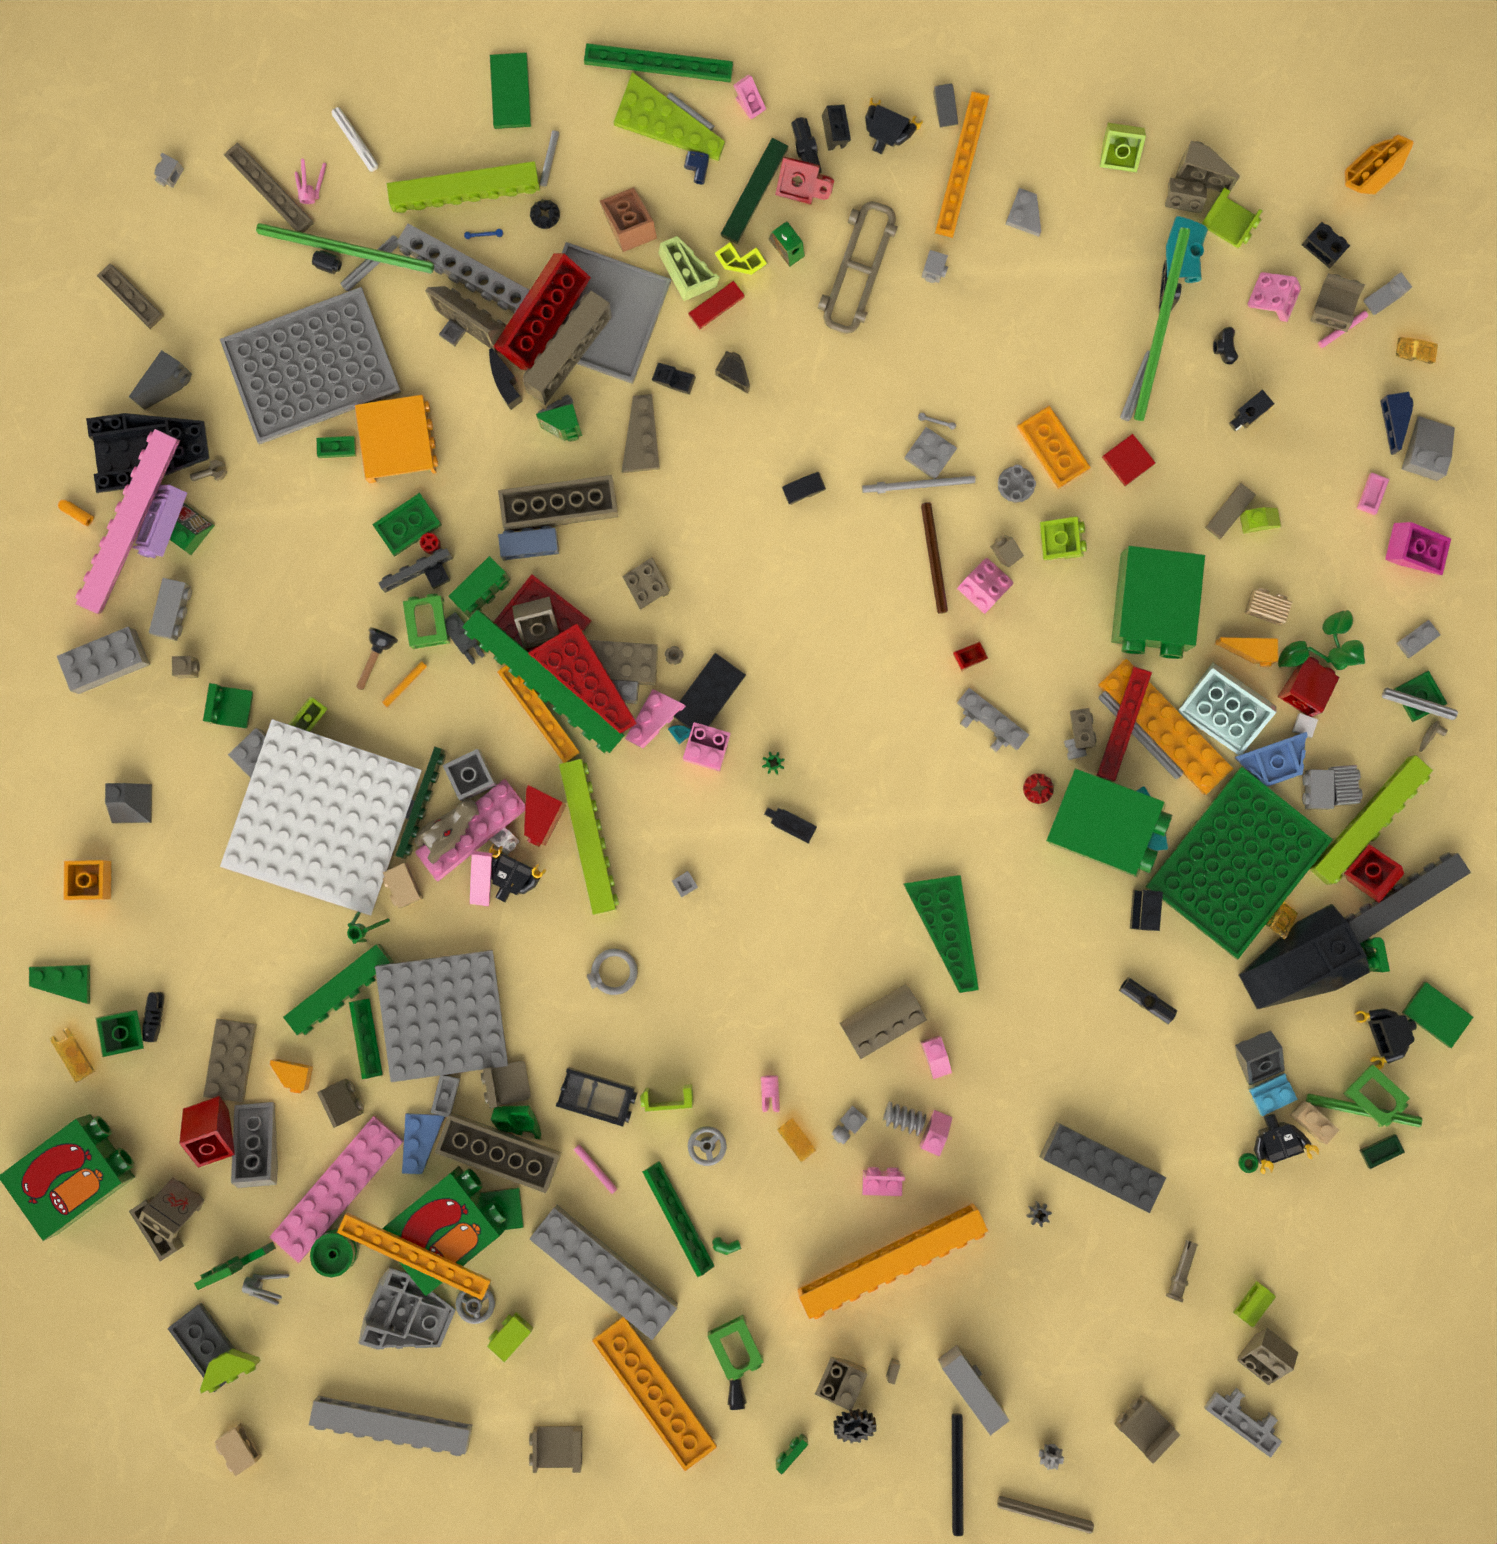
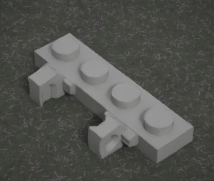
M970 688L957 702L964 709L963 714L966 715L960 723L964 728H967L975 720L976 722L980 721L995 733L994 736L997 739L990 747L995 752L1002 745L1005 747L1010 745L1015 750H1018L1029 736L1028 733Z
M1236 1388L1230 1396L1227 1394L1224 1398L1215 1391L1204 1408L1271 1458L1282 1443L1273 1434L1275 1431L1273 1427L1278 1419L1268 1412V1416L1263 1418L1262 1422L1259 1419L1256 1422L1241 1410L1240 1400L1242 1397H1245L1243 1392Z

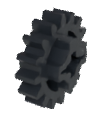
M849 1409V1413L842 1412V1416H836V1420L833 1421L834 1434L837 1435V1439H843V1442L850 1440V1443H861V1439L868 1440V1436L873 1437V1432L877 1431L876 1418L873 1417V1413L868 1414L867 1410L860 1412V1409Z

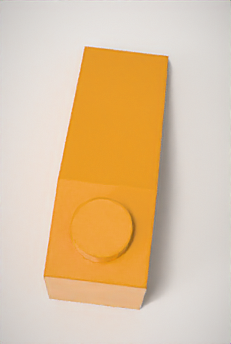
M1220 637L1215 640L1216 645L1253 664H1260V667H1271L1272 664L1278 662V639Z

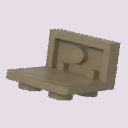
M524 1061L508 1063V1066L494 1068L491 1066L483 1069L481 1080L482 1084H486L487 1092H484L485 1103L489 1104V1108L530 1098Z

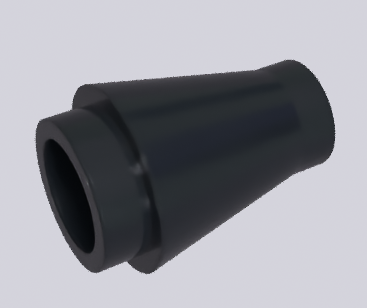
M741 1379L729 1380L730 1387L727 1403L729 1409H745L747 1402Z

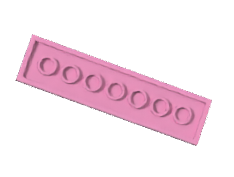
M373 1116L271 1234L270 1238L298 1263L301 1262L311 1250L314 1242L325 1234L404 1141L380 1119Z

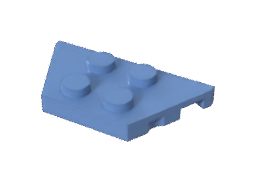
M1304 732L1238 755L1235 759L1250 774L1268 787L1303 774V759L1306 752L1304 749L1308 734Z

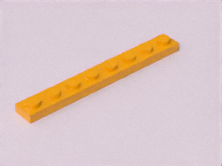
M971 92L935 234L951 238L954 236L989 95Z
M345 1214L337 1233L480 1300H483L491 1283V1279L352 1214Z

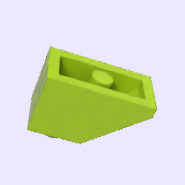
M1262 507L1246 510L1240 515L1243 534L1281 527L1278 508Z

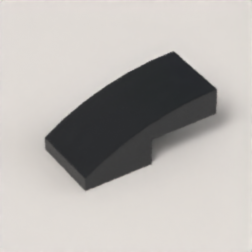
M658 363L652 381L690 395L696 377L694 374L679 371L673 366Z
M816 472L783 486L782 489L788 504L792 505L806 497H812L826 490L820 473Z

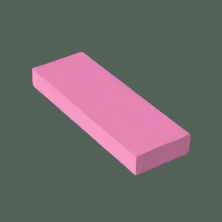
M472 852L470 904L489 906L493 853Z

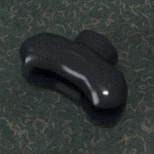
M1233 327L1224 328L1219 334V339L1213 341L1214 354H1220L1222 361L1228 365L1233 364L1238 359V354L1234 347L1235 330Z

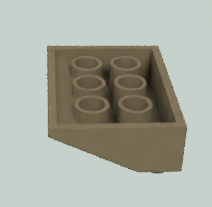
M446 286L427 287L425 291L435 311L448 320H452L471 336L497 352V349L493 346L505 329V323L499 319L497 321L492 319L489 312L476 308V304L468 298L466 300L460 297L461 294L454 288L450 290Z

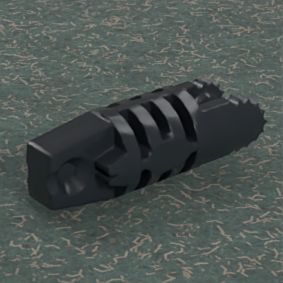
M150 992L147 997L142 1026V1040L145 1042H157L164 1004V994L161 992Z

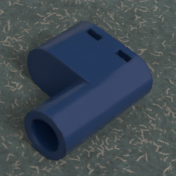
M688 151L684 168L695 171L694 183L703 185L705 183L709 155Z

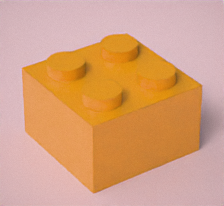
M64 861V900H111V861Z

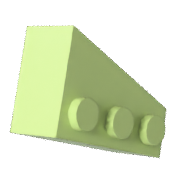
M678 236L660 243L658 254L683 301L717 287L720 277L716 273H712L706 267L707 265L703 261L701 262Z

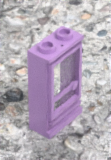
M171 485L159 486L155 499H153L135 544L137 546H133L134 549L139 550L138 554L154 559L156 556L163 557L187 492Z

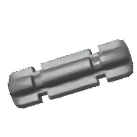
M565 395L562 397V400L555 401L548 405L547 409L543 408L538 413L573 404V400L569 395Z

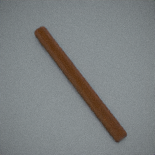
M926 502L921 505L937 613L943 614L948 611L932 504Z

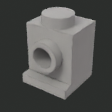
M161 153L162 160L156 165L154 172L156 175L155 181L164 187L168 185L173 188L184 168L177 160Z

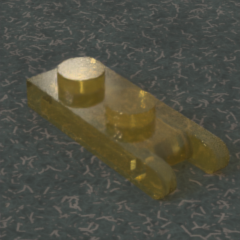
M66 1027L63 1029L66 1035L65 1038L58 1041L55 1036H52L50 1041L77 1083L94 1073L95 1070L71 1030Z

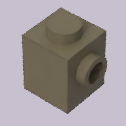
M1007 535L998 537L995 543L990 546L1000 563L1007 567H1011L1024 556L1015 540Z
M172 656V676L179 679L198 678L200 664L197 658L193 656Z

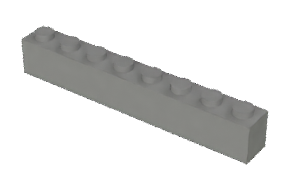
M317 1396L313 1401L309 1425L314 1426L317 1430H325L327 1428L334 1430L338 1434L348 1432L360 1438L369 1436L375 1441L390 1440L396 1445L406 1443L411 1444L413 1448H431L434 1452L449 1451L450 1454L455 1456L466 1454L472 1431V1424L323 1396Z

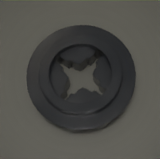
M542 199L535 202L531 208L530 218L538 228L549 229L559 221L560 211L557 204L551 200ZM540 209H542V210H544V211L549 210V211H548V216H549V218L546 217L545 215L541 216L542 213H541V210H540Z

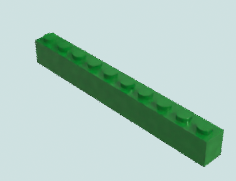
M476 610L462 626L466 630L464 632L466 636L471 640L474 638L478 640L480 648L487 653L489 651L495 655L494 659L500 665L506 664L510 668L508 671L516 678L520 676L524 680L523 684L531 691L534 688L539 693L538 697L545 703L549 701L554 705L552 709L560 716L564 714L568 717L567 722L574 728L578 726L582 729L583 732L581 734L589 741L591 739L598 743L596 747L603 753L606 751L611 753L625 736L623 732L620 734L596 711L592 710L581 698L577 697L551 672L531 657L524 647L482 611Z

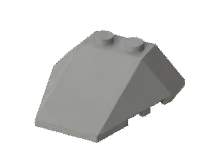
M389 1268L379 1279L366 1310L358 1343L377 1350L396 1347V1349H403V1347H441L455 1313V1308L434 1292H430L425 1296L408 1273Z

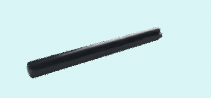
M959 1413L952 1414V1533L954 1536H963L964 1534L963 1416Z

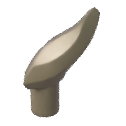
M1439 721L1433 723L1425 733L1421 742L1420 752L1434 739L1436 733L1442 736L1447 734L1448 730L1441 727Z

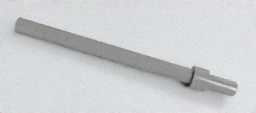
M975 476L896 483L877 482V484L862 485V492H877L880 494L892 490L975 483Z

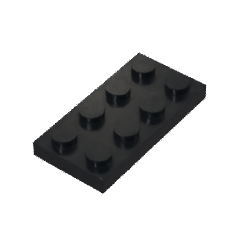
M715 653L679 701L686 707L682 711L679 710L673 717L690 729H692L694 722L710 726L746 677V674Z

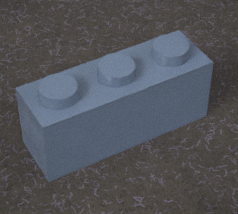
M543 526L540 530L524 528L522 532L506 530L503 531V534H498L500 557L503 561L559 554L557 531L552 526Z

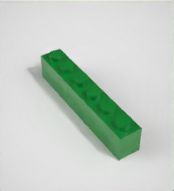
M381 944L374 945L283 1016V1018L296 1035H307L314 1029V1024L318 1021L322 1023L330 1017L328 1013L332 1010L338 1011L345 1005L344 1001L349 997L353 999L361 993L360 988L364 985L368 987L376 981L375 966L392 964L394 961Z

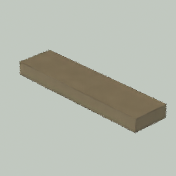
M111 263L97 275L149 329L164 317Z

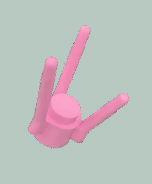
M301 159L302 187L299 174L295 172L298 199H300L301 203L314 204L315 199H319V191L326 163L322 164L316 189L313 190V186L307 185L305 160Z

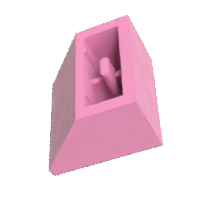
M694 722L683 761L720 772L731 733Z

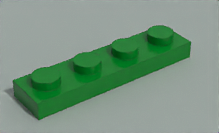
M370 998L349 1002L362 1079L381 1076L383 1074Z

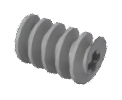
M889 1101L883 1121L886 1120L887 1127L893 1122L894 1129L901 1125V1131L908 1127L909 1134L915 1129L916 1136H919L924 1127L926 1114L922 1118V1112L918 1111L915 1115V1110L912 1108L907 1113V1107L903 1106L900 1110L899 1104L892 1108V1102Z

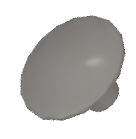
M1014 465L1001 473L997 484L1002 497L1016 503L1030 498L1034 492L1036 481L1027 469L1021 465Z

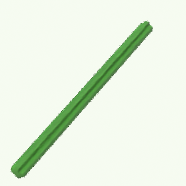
M263 223L257 224L256 232L260 235L431 274L434 271V264L429 261Z
M1181 227L1179 230L1134 419L1138 421H1144L1190 235L1189 228Z

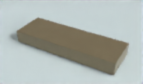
M1242 483L1239 484L1205 528L1221 539L1256 494Z

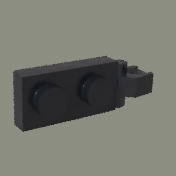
M767 807L764 813L765 816L772 819L771 824L776 828L809 844L817 828L812 823L784 809L778 808L777 811H774Z

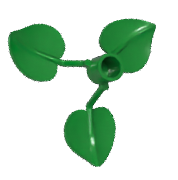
M1349 610L1340 611L1324 621L1322 629L1327 635L1333 634L1337 647L1329 651L1328 657L1312 647H1307L1305 641H1296L1289 644L1280 654L1278 660L1279 668L1295 667L1303 664L1310 655L1309 651L1323 658L1327 663L1331 662L1336 670H1343L1347 666L1365 664L1364 645L1362 642L1350 640L1340 647L1337 638L1338 634H1344L1352 627V613Z

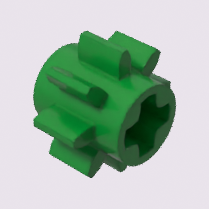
M769 752L768 758H762L766 761L762 768L767 767L769 769L768 775L771 771H775V774L778 775V769H784V766L780 764L785 761V758L780 759L778 757L779 752L776 753V756ZM776 759L778 766L771 768L768 761Z

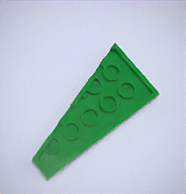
M961 875L903 883L958 992L979 990Z

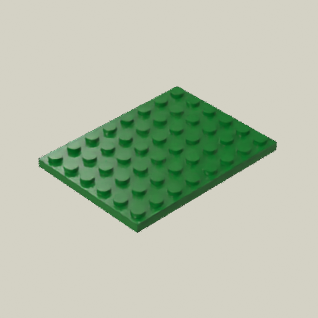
M1240 767L1145 887L1151 891L1163 892L1162 900L1238 960L1333 839L1247 770Z

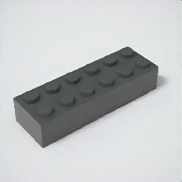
M1058 1122L1055 1123L1039 1156L1058 1168L1148 1213L1151 1212L1167 1178Z

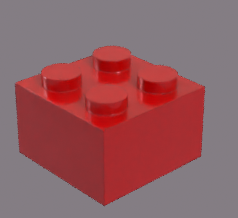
M1369 844L1344 874L1348 882L1380 903L1404 875V871L1400 864Z

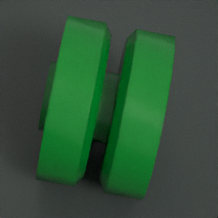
M338 1228L326 1232L311 1247V1265L317 1273L324 1277L333 1278L342 1275L354 1265L358 1258V1242L337 1233Z

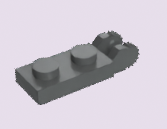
M456 612L445 619L448 635L472 665L476 662L468 652L474 647L480 657L483 658L485 656L478 646L479 643L476 639L471 640L464 634L466 631L462 628L464 623Z

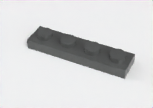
M440 548L434 551L432 556L428 558L422 557L416 561V564L410 567L409 565L404 566L394 575L384 576L382 581L378 583L386 593L424 574L425 570L439 563L443 564L453 559L447 548Z

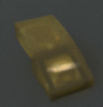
M1400 337L1397 342L1396 356L1409 361L1416 359L1432 364L1436 362L1438 344Z
M793 1118L777 1129L800 1162H803L817 1151Z

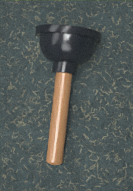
M369 628V641L372 644V652L356 686L359 690L364 689L379 654H382L383 650L390 649L398 642L396 637L379 629Z

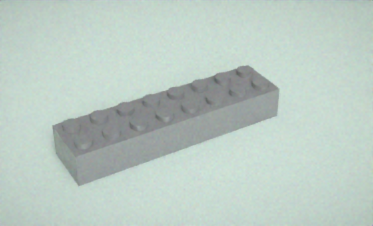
M557 1204L529 1239L651 1340L654 1339L677 1309V1302Z

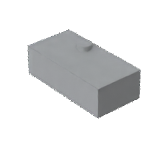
M957 1345L938 1359L945 1374L990 1436L1010 1421L1004 1409L980 1378L982 1375L981 1371L976 1365L972 1366Z

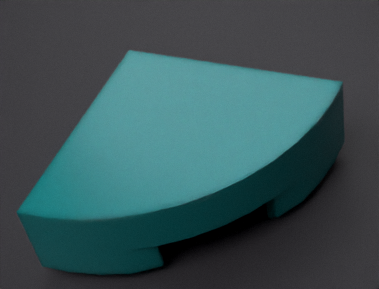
M682 725L668 728L679 745L688 739L691 733L690 728Z

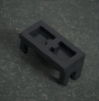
M845 104L828 105L822 114L828 151L834 150L837 145H840L841 149H843L851 141Z

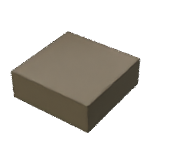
M892 1358L886 1374L888 1383L895 1385L900 1369L899 1360Z

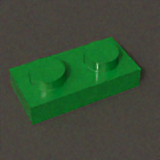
M355 436L316 438L318 458L356 456Z
M803 1434L799 1437H794L789 1444L790 1448L778 1455L776 1458V1470L781 1475L809 1445L807 1437Z

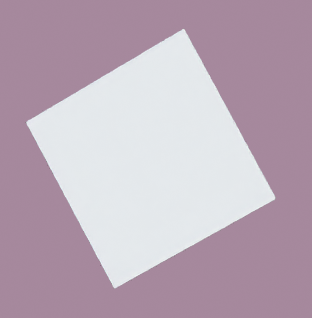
M272 719L220 867L371 916L383 883V872L387 871L422 770Z

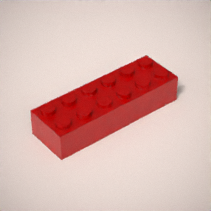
M554 253L493 347L521 370L531 369L535 364L536 357L543 353L548 341L553 338L591 277L565 253Z

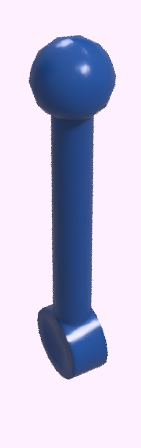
M497 229L494 232L464 233L466 239L480 236H503L501 229Z

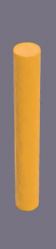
M421 661L382 703L388 707L427 666Z

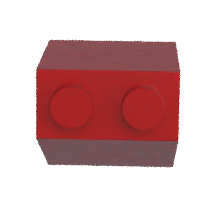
M1308 657L1303 664L1295 668L1278 695V698L1309 717L1323 713L1340 678L1333 669L1323 667L1314 657Z
M530 785L526 788L524 836L528 837L527 841L535 846L540 847L541 844L546 846L566 804Z
M220 1096L183 1108L179 1144L198 1168L235 1155L229 1109Z

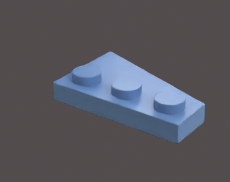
M405 1114L402 1173L422 1174L424 1172L445 1116L436 1114Z

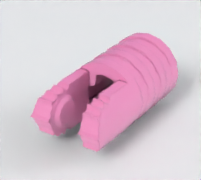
M761 1076L762 1111L768 1112L769 1097H772L773 1111L779 1112L778 1076Z

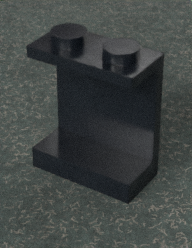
M1133 890L1130 929L1160 931L1163 892Z

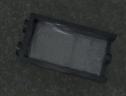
M571 1067L567 1068V1074L562 1084L556 1107L622 1127L625 1122L629 1123L632 1111L628 1110L630 1104H634L637 1097V1092H634V1086Z

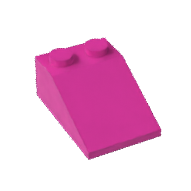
M1413 522L1394 523L1385 560L1400 566L1443 575L1451 538Z

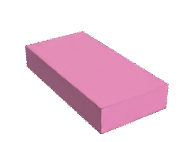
M1370 473L1357 509L1376 515L1389 479L1375 473Z

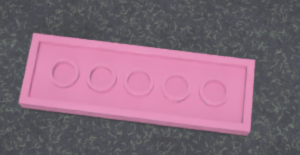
M506 779L502 780L475 802L479 815L472 817V820L468 823L469 828L465 830L466 834L460 836V842L455 844V848L443 854L434 864L428 860V855L431 851L425 844L415 851L436 881H440L472 855L473 851L478 850L525 811L526 804Z

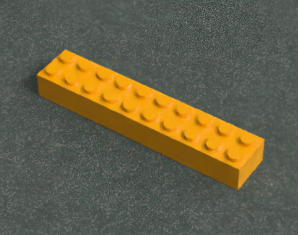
M972 1203L799 1288V1299L808 1318L818 1319L825 1315V1311L830 1309L832 1311L837 1310L843 1306L842 1303L848 1300L850 1302L855 1301L861 1297L860 1294L866 1291L871 1293L879 1288L878 1285L884 1282L886 1284L892 1283L896 1280L897 1276L901 1274L908 1275L914 1271L915 1267L919 1265L922 1267L932 1262L931 1259L937 1256L942 1258L950 1253L949 1250L955 1247L960 1249L968 1244L967 1242L972 1239L979 1240L983 1238L988 1229L979 1210Z

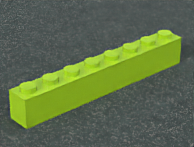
M535 161L386 183L389 205L392 211L397 213H404L411 209L423 210L425 207L432 206L439 208L445 204L459 205L466 201L478 202L486 198L497 199L499 196L506 195L513 197L520 193L533 194L536 191H540Z
M1409 756L1309 870L1326 885L1338 883L1343 877L1341 874L1346 869L1348 870L1354 863V859L1358 855L1360 856L1370 841L1373 842L1380 836L1381 833L1379 831L1393 821V815L1404 809L1406 806L1404 803L1408 798L1412 799L1418 793L1416 789L1430 779L1429 775L1433 770L1418 756Z
M582 759L559 764L592 913L596 915L617 910L616 906L619 905L617 894H613L612 887L615 886L614 878L608 872V868L611 865L609 857H605L603 850L606 849L604 837L601 838L599 830H602L600 819H596L595 812L598 811L596 800L592 801L591 793L594 792L591 781L588 782L586 774H589L588 765L583 763Z

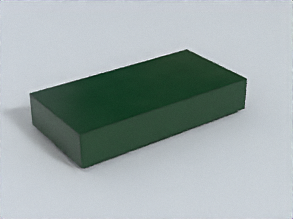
M1396 1134L1359 1150L1369 1169L1405 1153Z

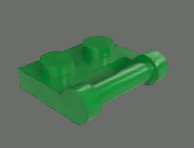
M1368 938L1360 943L1367 956L1370 972L1383 973L1390 971L1385 944L1382 938Z

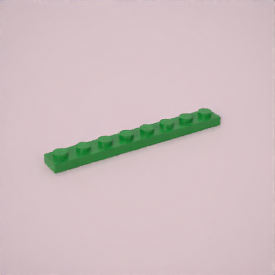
M586 43L584 65L730 83L732 79L733 61Z

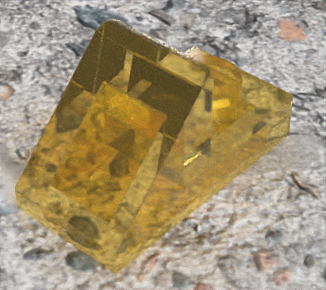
M1283 902L1265 926L1277 936L1285 939L1298 913Z

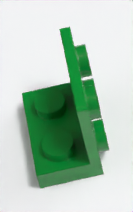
M209 683L203 721L210 724L247 729L253 691L222 687L218 684Z

